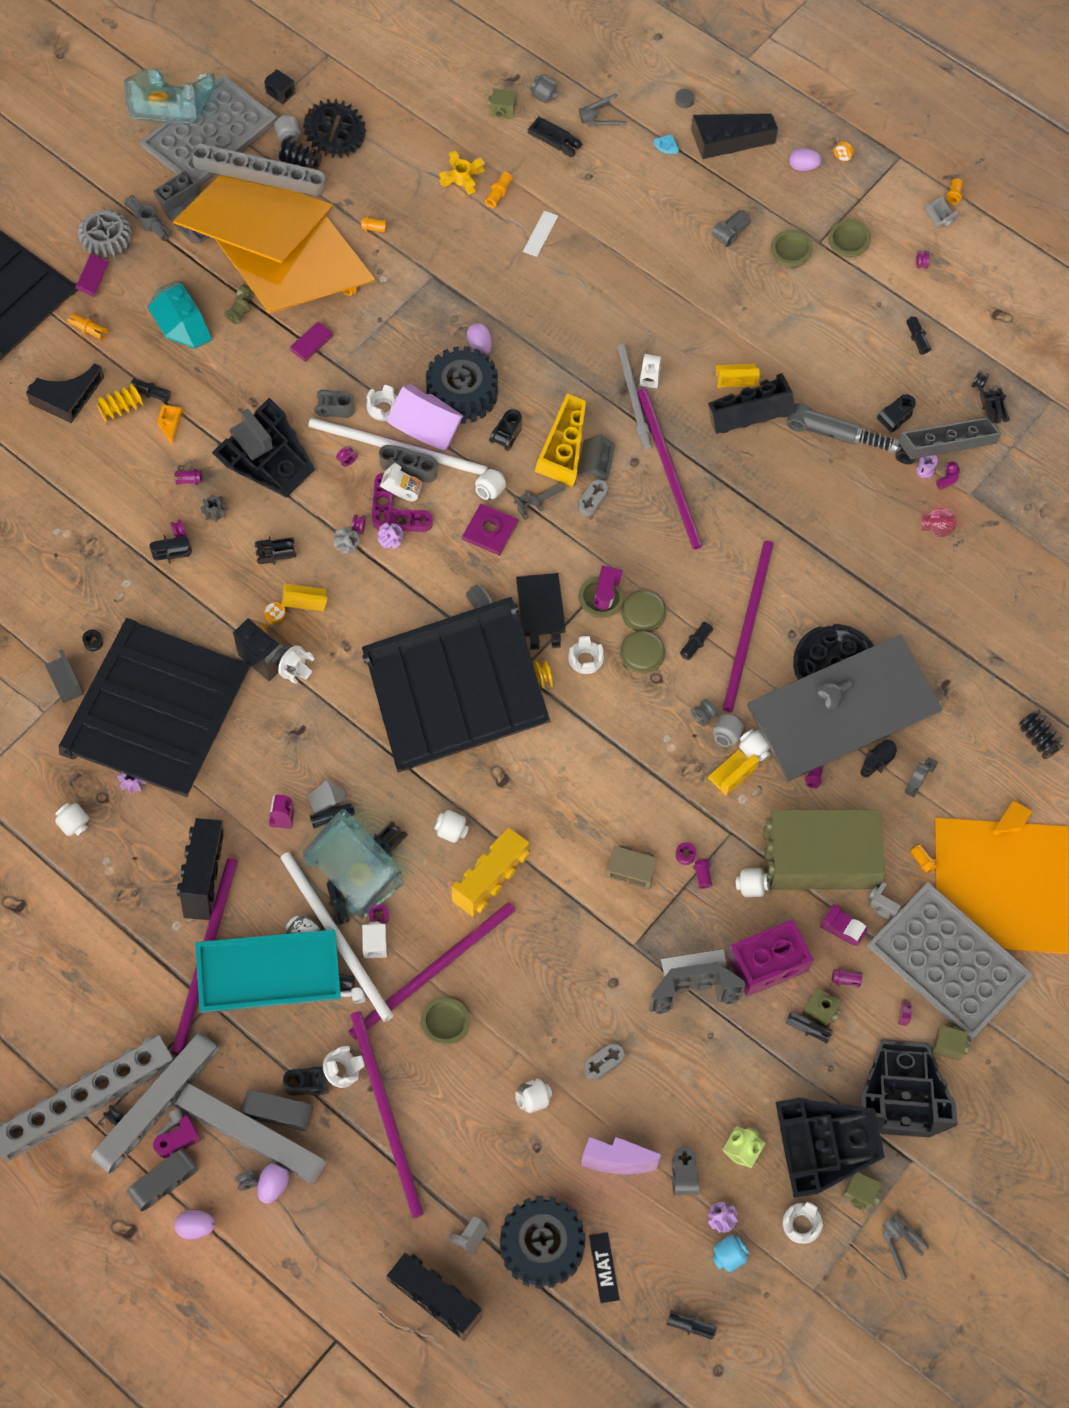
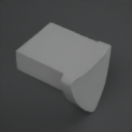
M325 780L321 786L307 794L314 814L339 804L346 796V792L341 787L329 780Z
M473 1216L461 1236L451 1233L447 1240L473 1255L489 1229L481 1219Z

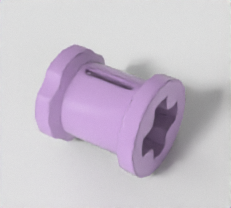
M932 455L919 458V464L916 467L919 477L930 478L933 476L934 468L938 464L937 456Z

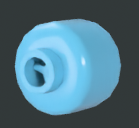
M728 1235L714 1245L715 1255L712 1259L719 1269L724 1267L728 1272H733L747 1262V1254L750 1252L739 1236L736 1238L733 1235Z

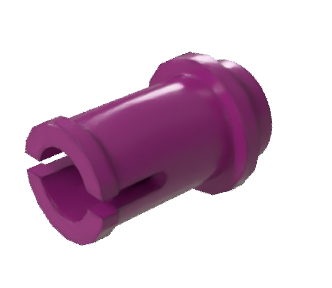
M194 468L193 471H175V477H184L175 479L177 485L187 483L198 485V483H202L201 470Z
M824 766L808 772L805 782L809 788L816 789L822 784L821 775Z
M698 859L693 866L697 873L699 889L713 886L709 870L711 863L708 862V859Z
M842 968L834 969L832 983H836L837 986L844 984L860 987L862 973L844 971Z

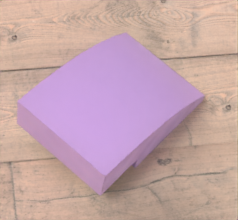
M409 384L402 386L387 422L417 440L446 451L463 415L434 395H426Z
M589 1137L582 1156L581 1166L613 1174L646 1173L657 1169L661 1154L615 1137L613 1145Z

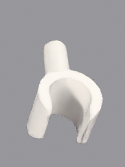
M359 987L353 988L351 991H340L341 997H352L354 1004L366 1001L365 993Z

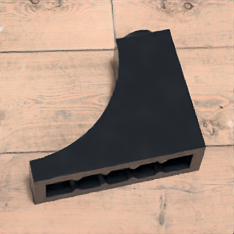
M94 363L86 372L70 380L47 381L36 378L28 386L26 395L31 405L72 424L104 379V374L101 366Z

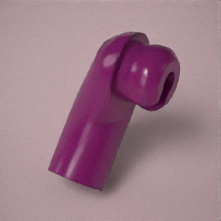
M949 462L945 477L936 480V485L940 490L958 481L960 468L956 462Z

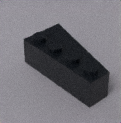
M772 113L701 114L692 116L691 131L702 159L775 144L778 127Z
M783 373L776 375V379L770 382L768 379L761 381L758 387L752 389L748 386L741 389L742 391L738 395L731 393L708 403L711 424L716 434L727 433L733 429L746 428L752 424L765 423L771 419L783 418L796 413L793 392Z
M196 818L194 827H190L189 840L191 842L185 848V859L187 860L186 864L181 866V877L183 879L182 883L177 885V896H180L183 918L210 920L212 912L209 902H214V880H217L218 861L215 860H220L224 838L223 820Z
M404 1253L386 1275L387 1281L464 1342L481 1320V1308L472 1300H468L461 1295L462 1293L455 1286L445 1283L433 1269L429 1271L422 1266L423 1261L416 1255L411 1254L409 1256Z

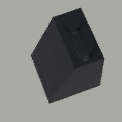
M247 618L233 632L238 656L245 662L250 663L251 667L268 681L279 673V664L283 654L293 647L292 644L269 625Z

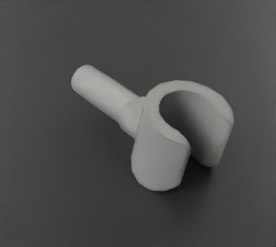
M177 1108L169 1113L171 1121L160 1129L156 1136L165 1134L174 1126L181 1125L179 1120L185 1117L182 1110Z

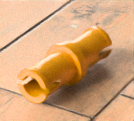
M503 172L498 181L492 185L491 192L485 199V204L488 207L495 208L500 198L506 194V188L513 180L511 174Z
M74 312L69 315L75 321L68 318V324L80 329L82 333L93 335L100 340H104L107 337L100 332L108 334V329L94 323L92 319H85Z

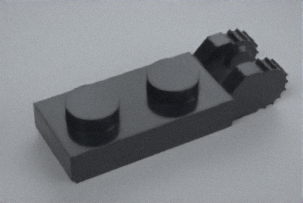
M540 116L528 128V134L559 151L561 150L568 157L575 155L574 148L580 149L582 146L580 139Z

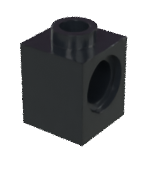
M278 69L269 74L264 80L266 94L282 105L296 93L294 80Z

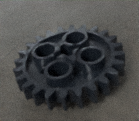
M327 98L326 104L322 100L319 101V105L314 103L312 109H308L303 128H305L304 135H308L306 141H312L311 148L317 146L318 153L323 150L324 156L331 153L332 158L335 157V154L342 158L343 153L348 157L351 152L356 153L357 148H361L366 133L364 128L365 122L361 121L363 116H357L358 109L352 111V104L346 107L344 100L341 104H338L337 99L334 100V103H331L329 98ZM337 115H340L339 123L336 128L332 142H330L329 138Z

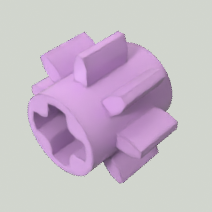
M386 522L379 527L380 531L377 532V539L381 546L388 549L392 546L395 549L402 544L403 531L399 525L395 523L389 525Z
M123 773L117 776L118 780L122 782L120 784L121 790L127 788L130 794L137 790L141 792L142 784L147 783Z
M718 1202L709 1210L708 1215L710 1219H708V1223L712 1229H717L719 1233H726L736 1226L738 1220L735 1216L738 1213L733 1205L729 1206L727 1202Z

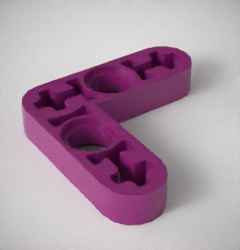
M384 473L378 474L374 482L372 523L374 528L380 530L379 527L387 522L389 525L391 523L399 525L402 531H429L433 526L431 513L424 510L392 509L393 493L388 490L382 491L380 484ZM383 497L389 500L386 505L377 503V500ZM380 512H384L383 522H379ZM399 517H406L408 522L399 524L397 519ZM423 518L426 519L425 524H421Z

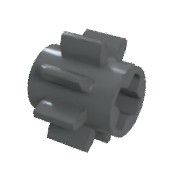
M211 495L209 498L203 499L204 506L200 507L201 513L205 514L207 521L211 519L217 522L221 517L225 518L224 511L228 508L227 504L223 503L221 496L215 497Z

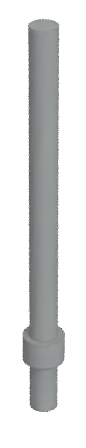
M619 344L617 349L637 422V434L641 438L643 449L651 448L648 436L650 431L648 424L644 420L625 344Z

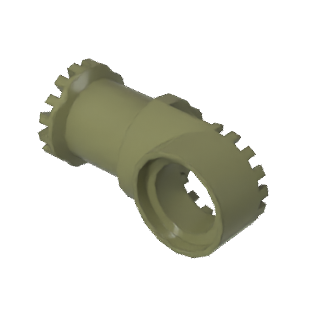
M243 284L239 287L233 306L224 313L229 321L232 320L231 322H234V324H239L241 317L251 309L249 303H251L250 300L252 301L251 298H254L252 295H255V293H253L249 286Z

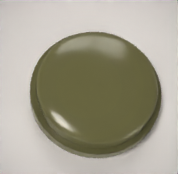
M856 220L840 221L832 227L829 233L831 248L843 257L859 256L870 245L871 235L868 228Z
M786 230L779 233L773 239L771 252L774 259L781 265L797 267L804 264L811 257L813 243L804 232Z
M599 576L588 579L582 584L578 597L581 607L588 614L597 618H606L616 614L623 603L621 587L613 585L615 596L612 606L609 609L601 610L594 604Z
M638 591L625 599L621 615L624 623L630 629L636 632H652L664 623L666 606L658 595L649 591Z
M638 631L624 639L620 648V657L623 664L629 670L641 674L650 673L662 665L665 659V646L655 634L647 631Z
M443 997L435 999L422 1012L421 1027L423 1033L436 1044H455L462 1040L469 1030V1013L461 1002L453 998Z

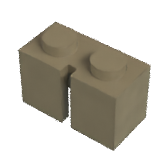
M614 846L606 870V878L625 883L628 877L631 878L629 885L649 890L657 858L648 852L639 853L632 851L627 846Z

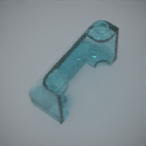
M144 69L124 80L128 114L133 119L193 123L200 116L215 88V76L213 73H202L197 77L196 82L186 83L184 87L164 85L163 75L156 69ZM151 92H163L168 95V100L149 99V94Z
M345 809L338 812L303 850L302 859L310 868L312 866L315 868L319 867L346 897L348 902L346 907L349 912L354 916L357 914L361 919L369 914L372 906L381 904L403 886L402 873L396 863Z

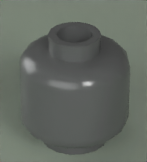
M545 74L540 75V77L536 76L530 87L532 96L543 103H548L550 99L554 101L559 92L556 89L557 81Z

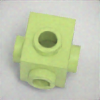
M736 1126L722 1151L734 1163L752 1168L765 1143L758 1137L759 1133L750 1127L744 1129Z

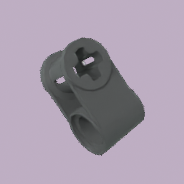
M319 390L317 392L318 404L314 409L317 415L322 417L349 418L355 413V405L351 393Z
M682 1147L676 1151L672 1158L674 1196L698 1195L699 1179L696 1168V1156L690 1148ZM682 1155H684L686 1160H689L686 1165L679 1161Z

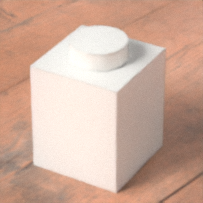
M369 922L368 925H362L364 959L387 958L386 925L380 922Z

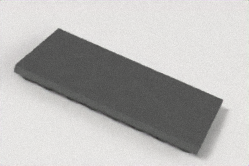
M901 634L747 704L787 782L936 715L943 710ZM846 680H850L852 687L843 692L839 707L834 710L827 709L824 699L817 693L818 686L822 683L839 685Z

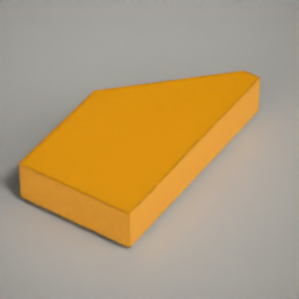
M162 404L157 424L168 441L173 443L183 410L181 407Z
M1013 800L995 827L993 834L1000 835L1003 832L1021 831L1033 811Z

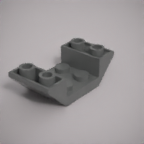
M186 171L153 190L158 202L172 223L200 195L197 183ZM173 223L191 243H202L210 237Z
M717 962L672 968L652 993L649 1011L656 1012V1014L667 1013L670 1009H673L676 997L675 992L684 993L691 988L706 990L711 988L712 985H715L718 1003L734 1004L741 999L745 982Z

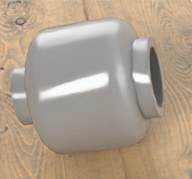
M282 115L275 121V132L281 143L285 137H289L290 142L292 140L297 142L301 137L302 132L296 117Z
M724 714L719 717L712 733L716 743L723 747L734 746L743 735L745 727L737 715Z

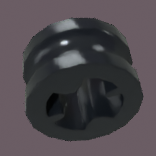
M979 371L971 387H978L979 391L982 390L989 374L983 375L982 371Z
M92 629L83 634L82 641L87 650L93 652L103 646V638L99 631ZM92 637H95L96 640L94 641V643L90 644L89 641L92 640Z
M110 1105L108 1107L109 1111L103 1112L102 1115L116 1126L124 1115Z

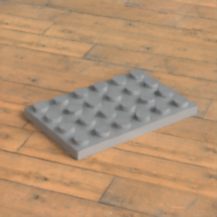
M223 75L145 137L140 144L144 150L174 174L179 175L186 171L197 183V187H199L215 173L202 171L193 166L192 149L195 145L205 144L241 152L270 129L278 117Z
M927 883L867 945L875 955L954 1026H958L964 1032H968V1038L971 1041L1033 976L1030 971L930 883Z

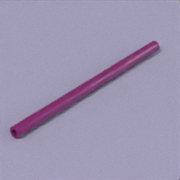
M641 389L637 392L692 549H700L703 545L647 389Z
M771 541L763 542L722 708L726 712H733L774 546V543Z
M228 858L226 861L203 942L216 940L238 861ZM197 965L171 1051L172 1054L177 1056L185 1048L199 1000Z
M509 902L506 903L388 998L385 1003L390 1011L395 1009L515 912L514 907ZM376 1009L364 1018L367 1030L382 1019ZM352 1027L348 1032L356 1040L355 1029Z
M361 1011L354 1012L350 1016L412 1219L423 1216L424 1213Z

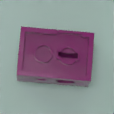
M793 919L731 944L727 955L736 976L745 982L743 991L746 997L808 972L813 963V958Z

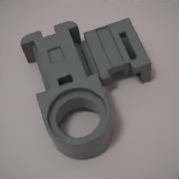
M930 757L927 758L925 764L919 762L904 793L914 798L923 783L922 781L929 771L931 773L934 772L938 762Z

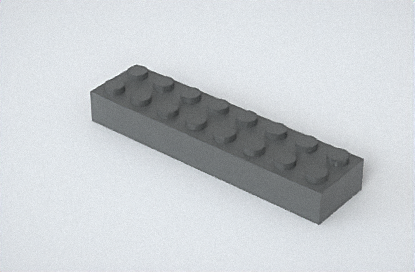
M989 417L902 432L898 442L910 459L997 444L1001 433Z

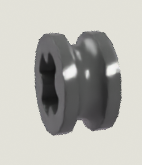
M255 1171L242 1173L235 1178V1181L239 1183V1191L248 1190L258 1185V1180L255 1179Z

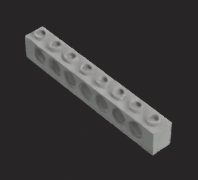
M160 1035L147 1038L136 1049L126 1050L122 1053V1057L115 1061L105 1062L98 1071L87 1073L80 1077L77 1083L62 1087L58 1090V1094L51 1098L45 1097L39 1100L36 1104L37 1106L30 1110L25 1109L18 1112L11 1121L1 1122L0 1156L6 1163L163 1073L174 1060ZM144 1056H151L149 1063L140 1064V1060ZM123 1068H130L127 1076H119ZM109 1080V1084L106 1088H98V1085L101 1081ZM80 1093H88V1096L85 1100L77 1101V1097ZM59 1105H67L64 1112L56 1113V1108ZM38 1117H45V1121L42 1125H34V1122ZM17 1129H23L21 1137L13 1138V1133Z

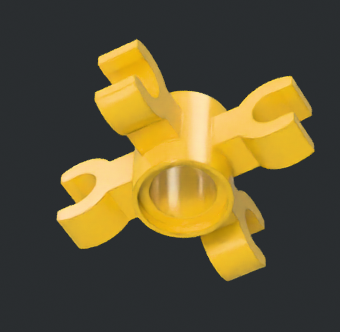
M456 150L448 153L451 158L449 163L453 170L449 172L443 171L439 174L441 178L439 182L442 187H447L452 182H455L457 185L464 186L468 195L475 193V182L471 175L475 173L481 174L485 171L483 168L485 163L482 158H477L472 163H469L467 160L460 159Z

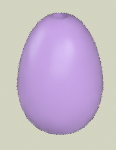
M797 148L791 152L789 162L791 167L797 171H810L821 165L822 157L812 149Z
M482 323L471 325L467 330V341L473 351L475 348L480 350V356L484 353L489 355L492 349V338L489 329Z
M271 1163L264 1168L257 1186V1194L260 1201L267 1204L272 1203L284 1192L289 1182V1171L286 1168L275 1163Z
M199 1210L184 1211L175 1220L176 1233L184 1239L202 1238L210 1234L215 1228L214 1218L210 1214Z

